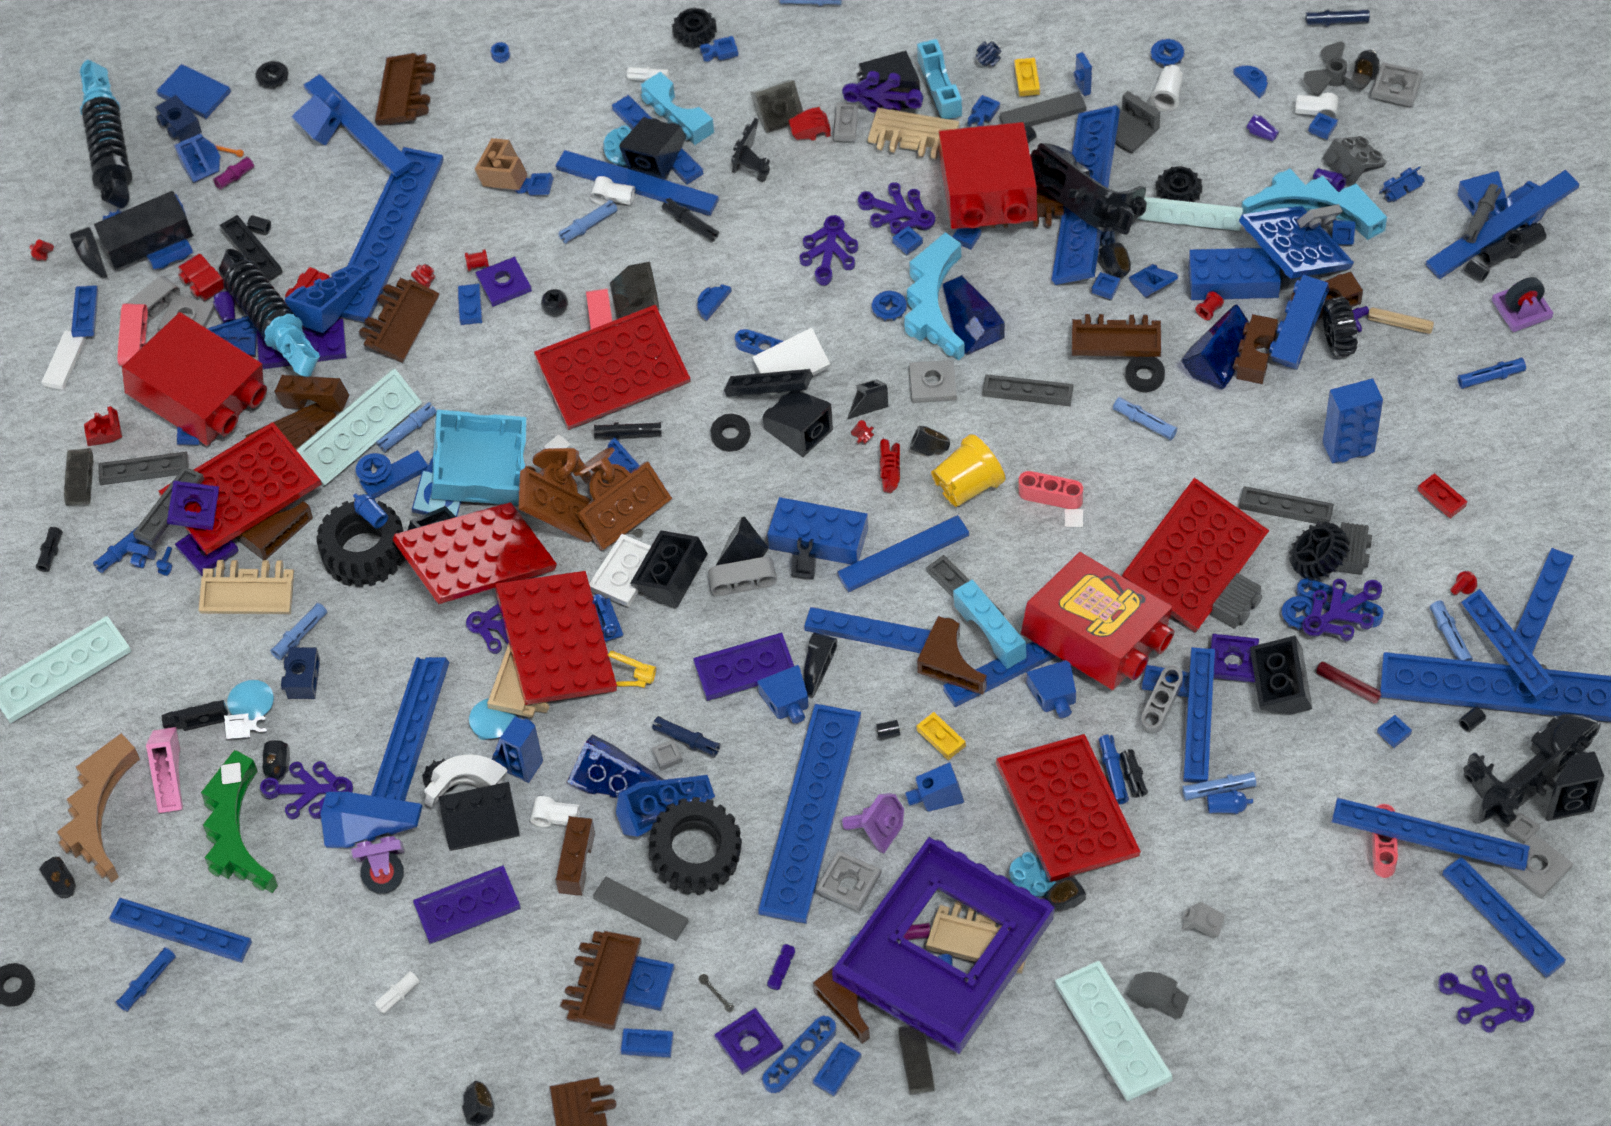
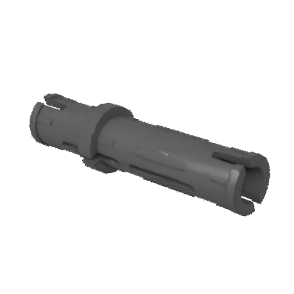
M1490 184L1484 197L1479 199L1478 208L1462 236L1464 240L1467 238L1466 242H1476L1491 211H1494L1495 202L1502 192L1498 185Z

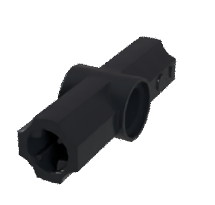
M1541 223L1531 224L1521 230H1510L1506 233L1505 238L1481 249L1483 261L1487 266H1493L1507 258H1518L1523 250L1546 240L1547 235Z

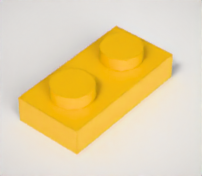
M1035 57L1014 59L1019 97L1040 95Z
M935 712L916 725V730L947 760H950L966 747V741Z

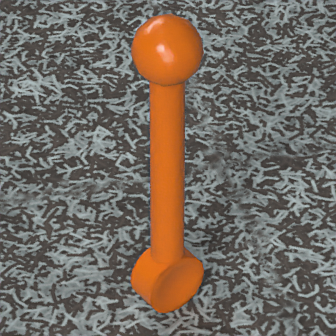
M215 145L217 150L236 154L237 157L244 155V151L241 149L233 150Z

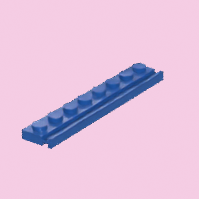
M416 657L371 796L405 801L450 663L446 657H425V659Z

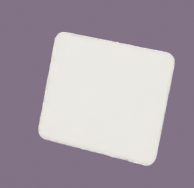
M557 435L544 447L546 449L567 448L570 443L562 436Z
M1065 509V527H1083V510Z
M240 763L221 766L222 784L241 781Z

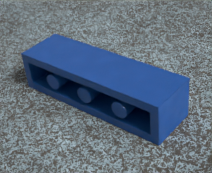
M1304 274L1301 280L1296 281L1293 289L1295 296L1293 301L1289 300L1285 309L1287 316L1285 321L1281 320L1277 329V333H1279L1277 341H1273L1269 349L1273 362L1298 370L1329 292L1328 282Z

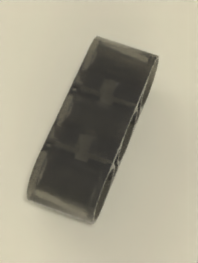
M91 448L67 451L64 483V501L66 506L90 505L94 465Z
M910 1025L898 1027L909 1094L916 1095L934 1092L935 1085L926 1035Z

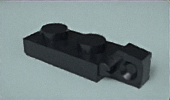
M224 700L174 712L171 711L163 714L161 717L164 729L176 727L188 731L225 722L224 716L229 715Z

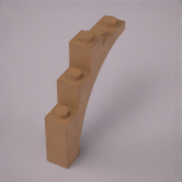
M122 733L76 766L79 773L77 779L83 787L66 799L70 806L68 812L73 820L57 831L60 838L58 844L66 854L71 852L75 858L81 855L87 863L92 861L95 864L93 868L101 878L106 877L111 883L118 879L119 876L103 848L101 835L102 817L107 800L115 785L126 771L140 760L136 748Z

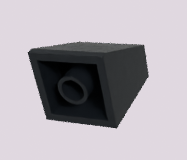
M906 50L858 63L859 72L856 73L858 83L866 79L867 73L870 71L878 72L880 75L879 83L877 85H870L866 89H873L888 80L889 74L896 73L901 77L898 87H892L887 91L909 93L913 89L920 90V79ZM888 99L891 102L897 101L901 103V108L914 109L908 107L906 101Z
M643 117L620 143L619 148L628 169L667 179L686 137L682 126L676 123H666L656 118Z
M790 391L782 395L779 401L772 408H768L762 416L764 430L801 457L807 455L833 431L831 403L801 391Z

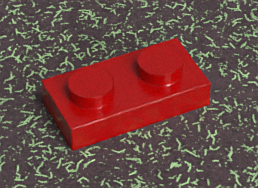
M1435 473L1418 485L1417 491L1450 519L1467 506L1468 501Z

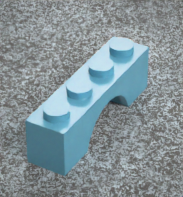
M934 39L918 43L917 61L940 117L952 119L962 116V98L956 84L952 85L949 80L943 52L938 40Z
M662 72L657 73L641 84L642 100L647 105L650 104L659 116H663L668 123H676L682 126L686 137L685 140H689L696 145L714 133L713 118L700 107L684 109L672 103L675 98L674 85Z
M973 579L953 590L955 608L967 622L973 620L979 625L987 636L994 654L1007 669L1027 658L1025 640Z

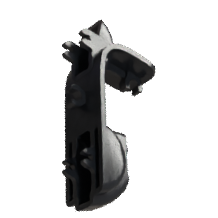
M1039 143L1037 149L1032 150L1030 157L1036 185L1094 228L1105 232L1118 231L1127 235L1131 225L1135 223L1139 216L1145 213L1147 202L1144 199L1146 194L1144 186H1138L1124 192L1113 191L1091 178L1089 170L1077 162L1075 156L1067 149L1054 144Z
M1562 714L1560 717H1553L1544 731H1537L1531 738L1530 750L1536 756L1505 783L1499 781L1491 773L1494 764L1491 763L1487 767L1484 763V755L1470 754L1467 765L1463 768L1464 777L1473 785L1482 798L1479 810L1480 822L1496 816L1501 824L1509 827L1510 822L1506 818L1512 821L1516 820L1513 810L1519 809L1537 792L1541 796H1545L1547 792L1543 788L1545 785L1553 789L1555 785L1553 778L1564 769L1571 756L1585 751L1591 745L1594 737L1600 730L1601 723L1592 718L1577 714Z

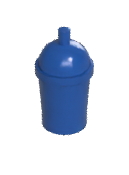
M357 493L353 495L355 498V512L366 519L374 528H380L387 522L388 515L377 504L373 496L367 494L358 495Z
M1237 790L1207 794L1209 814H1238L1246 809L1247 804H1253V799H1247L1244 793Z

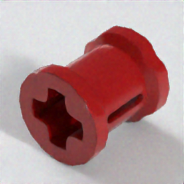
M486 249L473 254L465 253L468 272L474 268L489 267Z
M1210 291L1203 303L1195 307L1196 313L1204 320H1211L1213 313L1223 306L1224 300L1216 292Z

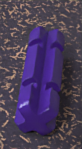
M784 944L782 946L781 954L778 955L772 975H770L767 981L770 989L779 990L781 988L782 979L785 978L791 964L790 960L793 959L795 954V947L792 945Z

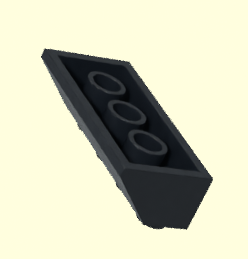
M173 190L94 224L107 258L115 270L194 236L187 217Z

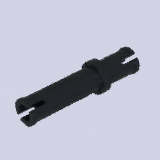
M671 198L666 199V202L669 204L663 203L662 209L673 215L679 223L683 222L710 242L715 241L712 236L718 237L719 231L717 229H714L692 214L686 206H680Z
M614 422V425H594V431H604L603 433H594L595 439L615 437L617 440H620V437L662 436V430H652L653 428L662 427L661 422L619 424V422Z

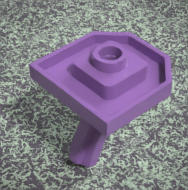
M879 794L870 807L863 808L862 814L844 817L842 819L843 828L845 830L864 828L878 852L885 853L903 827L905 809L895 794Z

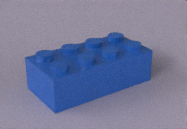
M1263 248L1189 250L1188 268L1191 300H1205L1210 291L1216 292L1223 300L1279 298L1281 283L1279 265L1271 259V256Z
M1373 378L1330 389L1322 443L1332 464L1346 462L1359 456H1368L1375 452L1383 398Z
M779 497L768 531L769 549L793 554L794 552H799L797 548L799 537H802V544L805 547L809 546L810 539H814V545L810 554H817L818 559L852 565L858 562L868 532V513Z

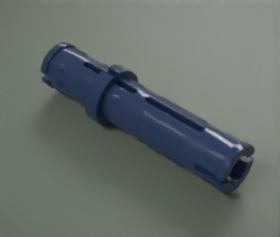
M1326 9L1322 12H1306L1307 26L1370 22L1369 9L1330 11Z
M660 716L655 718L654 722L658 724H653L652 730L687 744L694 751L698 749L712 757H716L719 753L715 749H720L721 744L703 737L702 733H694Z

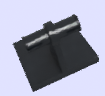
M754 118L751 125H746L742 134V140L738 139L733 149L735 153L731 159V163H733L732 172L736 174L742 164L757 171L758 181L761 179V182H764L770 172V160L767 158L760 159L751 150L759 120Z

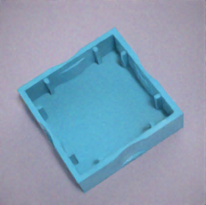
M437 410L434 426L431 499L490 504L511 502L513 505L519 506L520 471L525 468L523 454L526 444V417L496 414L477 415L470 412Z

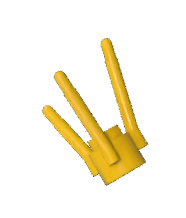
M612 650L608 653L609 657L636 667L634 678H638V681L616 682L617 686L645 688L646 683H653L656 675V666L644 664Z

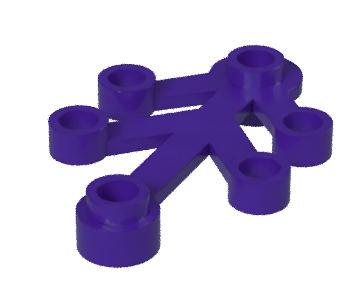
M875 71L868 72L867 78L858 84L849 83L842 88L843 98L846 101H859L872 113H876L877 108H880L881 105L888 110L901 112V103L897 101L891 102L888 99L906 101L908 107L917 109L922 106L924 98L922 92L917 89H913L909 93L887 91L892 87L899 86L901 77L896 73L889 74L887 81L873 89L866 88L879 83L880 75Z
M892 182L888 185V194L893 197L896 205L874 198V195L869 191H863L858 196V207L861 210L869 211L876 207L890 212L885 215L880 213L872 214L870 217L872 227L879 228L883 224L890 222L891 233L897 234L907 226L911 228L918 227L920 230H929L935 224V215L933 212L925 210L920 200V191L918 189H910L907 193L908 201L913 203L916 212L908 209L901 195V186L897 182ZM908 218V219H910V220H907V221H905V222H901V221L898 220V219Z
M838 215L828 216L823 223V228L811 235L804 236L803 246L811 250L802 252L799 256L802 266H810L813 258L824 252L822 266L815 270V279L823 286L828 285L833 279L832 269L830 268L833 252L842 261V266L845 270L850 271L855 268L854 257L849 256L836 242V236L845 243L846 251L851 254L858 251V241L852 239L846 233L844 221ZM827 236L826 241L816 246L817 240Z
M1343 579L1334 580L1330 611L1321 615L1322 606L1327 602V593L1323 590L1315 591L1313 594L1314 605L1312 614L1303 620V631L1311 637L1330 633L1340 635L1341 639L1349 641L1354 637V628L1351 625L1338 626L1329 624V622L1341 620L1357 623L1363 629L1372 628L1374 618L1371 614H1357L1348 611L1367 600L1374 601L1379 599L1382 594L1381 583L1377 580H1368L1364 584L1361 593L1341 604L1342 595L1346 591L1347 584ZM1336 585H1342L1343 588H1342V589H1338V588H1336L1335 586H1336ZM1373 590L1376 592V594H1370L1368 592ZM1317 596H1322V597H1324V599H1323V600H1318V599H1316V597H1317ZM1364 619H1368V620H1370L1371 622H1370V623H1364L1363 620H1364ZM1315 624L1318 628H1311L1310 626ZM1348 630L1351 634L1345 635L1343 632Z
M498 601L495 606L486 612L475 611L471 613L466 620L468 630L475 634L480 633L492 654L499 653L502 650V644L499 639L493 638L488 629L498 630L505 642L509 644L503 618L501 620H492V618L501 613ZM476 619H481L479 624H474ZM497 643L498 647L492 649L491 645Z
M318 761L313 765V772L316 777H323L329 784H319L304 769L303 764L300 762H293L289 766V771L292 777L300 778L305 784L279 785L275 778H266L260 784L262 795L267 799H274L282 794H303L294 803H290L285 807L286 816L292 820L297 819L300 816V810L319 794H326L327 792L353 793L352 782L346 777H336L323 761ZM320 767L324 768L322 771H317ZM295 768H301L298 772L293 771ZM325 796L318 803H313L309 806L308 811L313 819L321 818L320 812ZM296 809L294 813H289L290 810ZM320 809L319 812L313 813V810Z
M1483 965L1474 966L1472 978L1480 982L1484 991L1460 984L1458 977L1450 972L1442 974L1439 978L1438 988L1443 994L1452 995L1457 993L1481 1002L1471 1007H1462L1458 1010L1457 1020L1461 1024H1469L1472 1021V1017L1495 1008L1506 1010L1498 1015H1487L1483 1018L1481 1023L1483 1031L1492 1033L1500 1024L1513 1019L1517 1022H1527L1534 1015L1533 1004L1528 999L1518 995L1512 984V978L1507 973H1501L1497 976L1496 986L1500 990H1505L1509 1000L1499 996L1487 975V968ZM1481 971L1484 975L1478 976L1475 972ZM1505 979L1508 981V984H1502L1500 980ZM1444 984H1450L1452 988H1446ZM1517 1009H1523L1525 1013H1519ZM1466 1013L1469 1015V1018H1463L1461 1014ZM1485 1022H1492L1494 1026L1488 1027Z

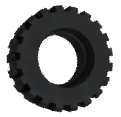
M345 501L342 503V506H336L330 510L331 514H326L322 519L323 524L319 525L316 537L321 560L328 574H331L336 581L340 582L342 580L343 584L348 586L355 584L356 587H363L364 584H369V586L376 585L377 581L381 580L383 582L387 580L389 574L394 575L398 571L397 566H401L405 560L403 554L393 542L394 534L404 532L401 520L396 515L394 509L389 506L387 507L381 501L377 502L388 515L387 522L377 529L355 512L354 501ZM371 533L381 537L375 546L365 551L352 552L343 548L349 539L359 534Z
M693 797L690 802H687L686 798L680 799L677 806L671 803L666 806V812L661 811L658 814L656 822L653 823L648 846L649 860L652 861L651 867L654 873H659V879L663 883L668 881L670 888L675 891L678 888L683 889V894L690 895V891H697V895L704 894L705 889L708 888L711 892L717 890L720 883L724 885L729 881L730 875L734 874L739 863L742 847L739 825H735V818L731 813L725 814L726 808L721 804L718 807L714 806L713 800L707 799L706 802H701L700 797ZM688 829L703 830L715 839L718 850L716 855L706 862L690 863L681 859L672 848L674 837Z

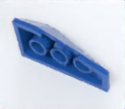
M351 264L331 273V277L326 280L317 279L314 281V285L308 288L304 286L297 288L285 298V303L294 312L296 317H299L304 327L323 333L337 321L370 275V270Z
M708 775L639 782L619 792L616 815L623 834L638 837L650 831L653 823L656 822L658 814L661 811L666 812V806L671 803L677 806L680 799L686 798L687 802H690L693 797H700L701 802H706L707 799L714 798L715 794Z
M327 792L320 812L324 845L326 848H349L355 846V842L365 839L372 841L376 839L375 836L385 833L392 835L415 828L418 825L423 805L352 792Z

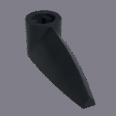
M90 226L70 233L74 248L84 264L103 278L108 277Z
M816 632L810 638L804 668L807 695L814 698L828 670L838 643L836 638Z

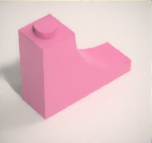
M177 728L153 730L146 748L158 813L182 810L183 804L179 780L180 745Z

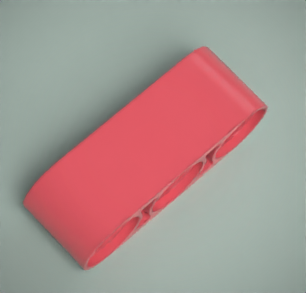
M608 288L586 291L591 329L612 322Z
M123 303L117 354L119 366H123L146 343L148 318L146 304Z
M1025 471L1019 476L1018 493L1024 500L1066 509H1078L1083 504V485L1079 481L1033 471Z
M1388 804L1377 806V808L1395 812L1394 808ZM1372 833L1374 872L1383 878L1391 877L1395 873L1398 860L1397 839ZM1380 839H1386L1389 842L1385 843L1380 841ZM1381 861H1388L1390 864H1384Z

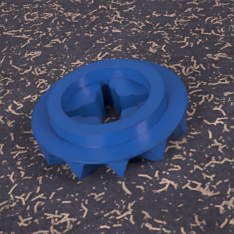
M1162 39L1152 46L1151 56L1157 65L1163 64L1164 67L1167 64L1175 65V63H1181L1184 57V48L1176 40ZM1164 50L1171 54V56H1167V54H1164Z
M896 291L881 292L872 301V311L876 314L877 318L881 317L884 321L887 319L895 321L896 317L903 316L907 308L906 299ZM892 302L893 307L887 310L886 307Z
M372 453L365 455L356 465V474L360 482L364 481L367 485L370 483L378 485L379 481H386V477L391 475V462L383 454ZM372 464L377 469L376 474L372 473Z
M1295 596L1288 599L1282 607L1283 621H1286L1289 627L1294 626L1298 630L1301 629L1303 620L1312 614L1313 600L1304 596ZM1305 609L1304 616L1301 615L1296 618V611L1300 613Z

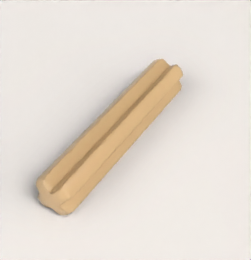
M1374 307L1370 308L1368 314L1369 320L1428 334L1432 333L1434 327L1433 321Z

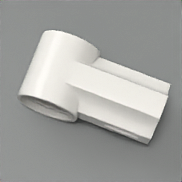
M1324 93L1320 97L1297 95L1295 113L1317 115L1320 112L1336 119L1339 99L1333 93Z
M600 176L595 180L590 199L599 205H603L609 200L631 205L634 201L635 186L613 183L611 179Z
M538 796L534 801L530 822L538 827H549L551 824L567 825L569 816L580 817V805L559 803L550 797Z

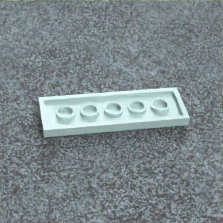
M394 368L296 450L320 478L322 486H324L422 404V402Z
M106 616L0 679V710L11 724L132 651L109 617Z
M1100 961L1055 980V986L1127 1101L1172 1081V1074Z

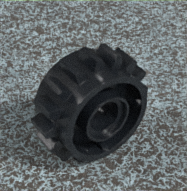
M686 9L680 12L678 17H674V23L672 24L673 37L677 38V43H681L684 47L700 48L701 45L709 44L711 39L715 38V33L717 32L716 19L712 18V13H708L705 9Z
M1175 166L1163 170V175H1158V181H1156L1155 186L1156 196L1160 197V199L1186 202L1200 200L1203 188L1202 179L1198 178V173L1192 171L1191 168Z

